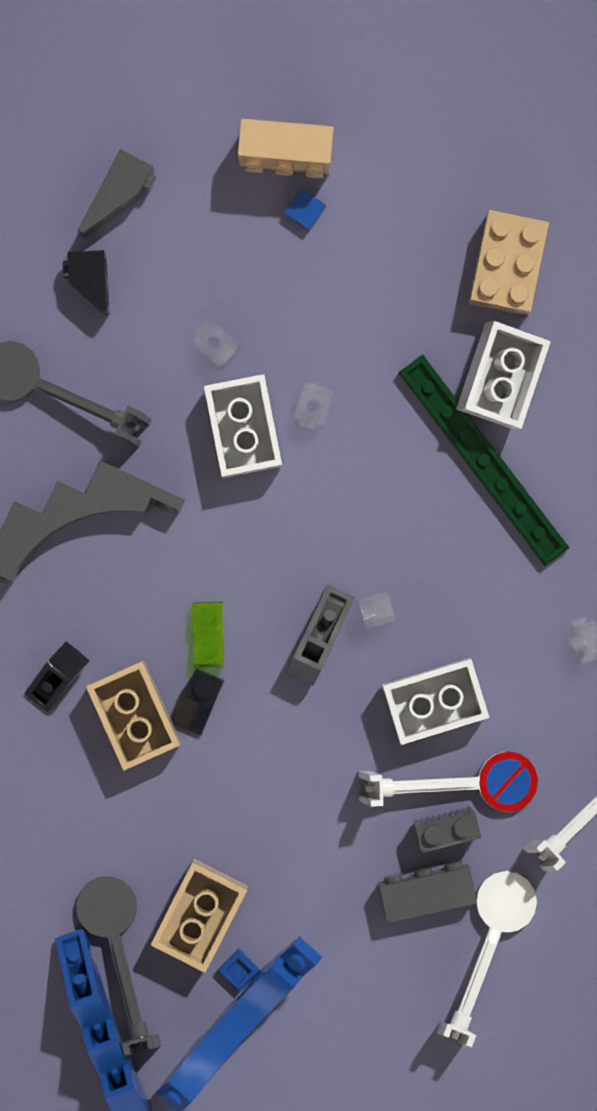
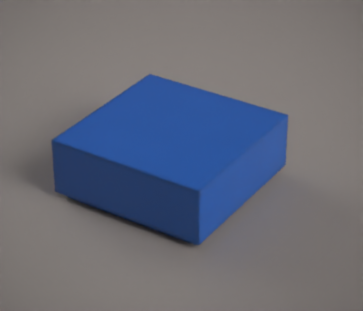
M301 188L284 211V214L309 231L326 208V205Z
M238 948L217 971L240 992L260 971V968Z

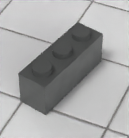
M453 861L443 864L444 869L432 871L431 867L414 870V876L402 878V874H393L384 877L385 882L379 883L387 923L477 904L469 865H462L461 861Z

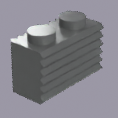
M469 806L467 809L462 808L461 811L456 809L455 813L450 811L449 814L445 812L443 815L438 814L437 817L433 815L432 818H429L427 816L425 820L421 818L420 821H414L421 853L481 838L475 811Z

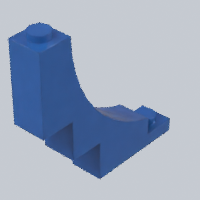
M84 928L55 938L69 1006L82 1028L87 1054L100 1075L107 1104L111 1111H153L129 1056H124L123 1041L110 1008L98 967L92 958L88 936Z
M299 936L261 968L242 994L232 1001L211 1028L196 1040L156 1091L163 1097L164 1102L177 1111H182L192 1103L207 1082L242 1041L294 989L301 978L319 963L322 956Z

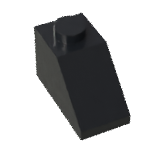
M105 251L67 252L68 260L63 261L64 279H69L70 285L103 315H110L107 255Z
M66 641L45 663L24 694L48 713L90 660Z
M196 668L173 724L202 735L225 679Z

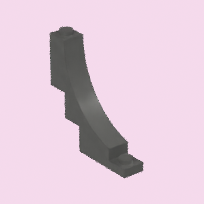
M100 461L85 494L57 481L42 514L18 502H13L0 530V583L5 584L6 579L15 581L22 566L31 554L54 533L69 524L103 513H146L152 499L157 500L155 507L172 514L173 509L181 511L185 500Z

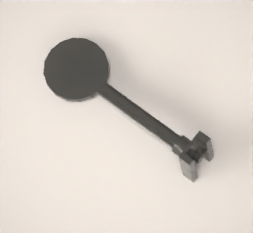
M7 341L0 343V400L7 402L21 400L33 390H38L109 422L111 427L117 429L116 435L136 446H140L142 441L134 436L140 428L141 421L150 424L151 418L130 406H127L125 412L120 410L115 412L39 377V361L32 350L18 342Z
M111 876L98 877L88 882L80 891L76 902L77 916L81 925L89 933L102 938H108L130 1024L127 1027L131 1040L122 1043L124 1056L137 1053L135 1043H138L139 1050L146 1049L144 1041H147L148 1049L159 1047L161 1044L158 1034L148 1035L145 1021L142 1022L121 940V933L125 932L134 921L137 912L136 897L132 889L123 880Z

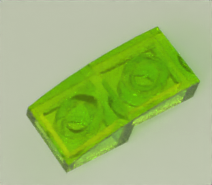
M192 602L194 668L224 667L223 602Z

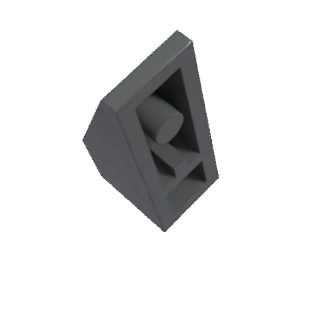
M120 149L78 228L80 235L84 237L89 236L139 200L144 191L149 193L156 180V176L153 175V166Z
M327 585L286 671L287 674L312 686L314 685L355 597Z

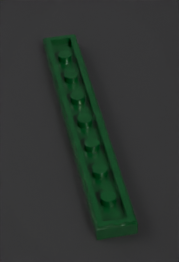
M422 354L398 372L541 563L546 566L569 549V546L468 413L456 409L459 401Z

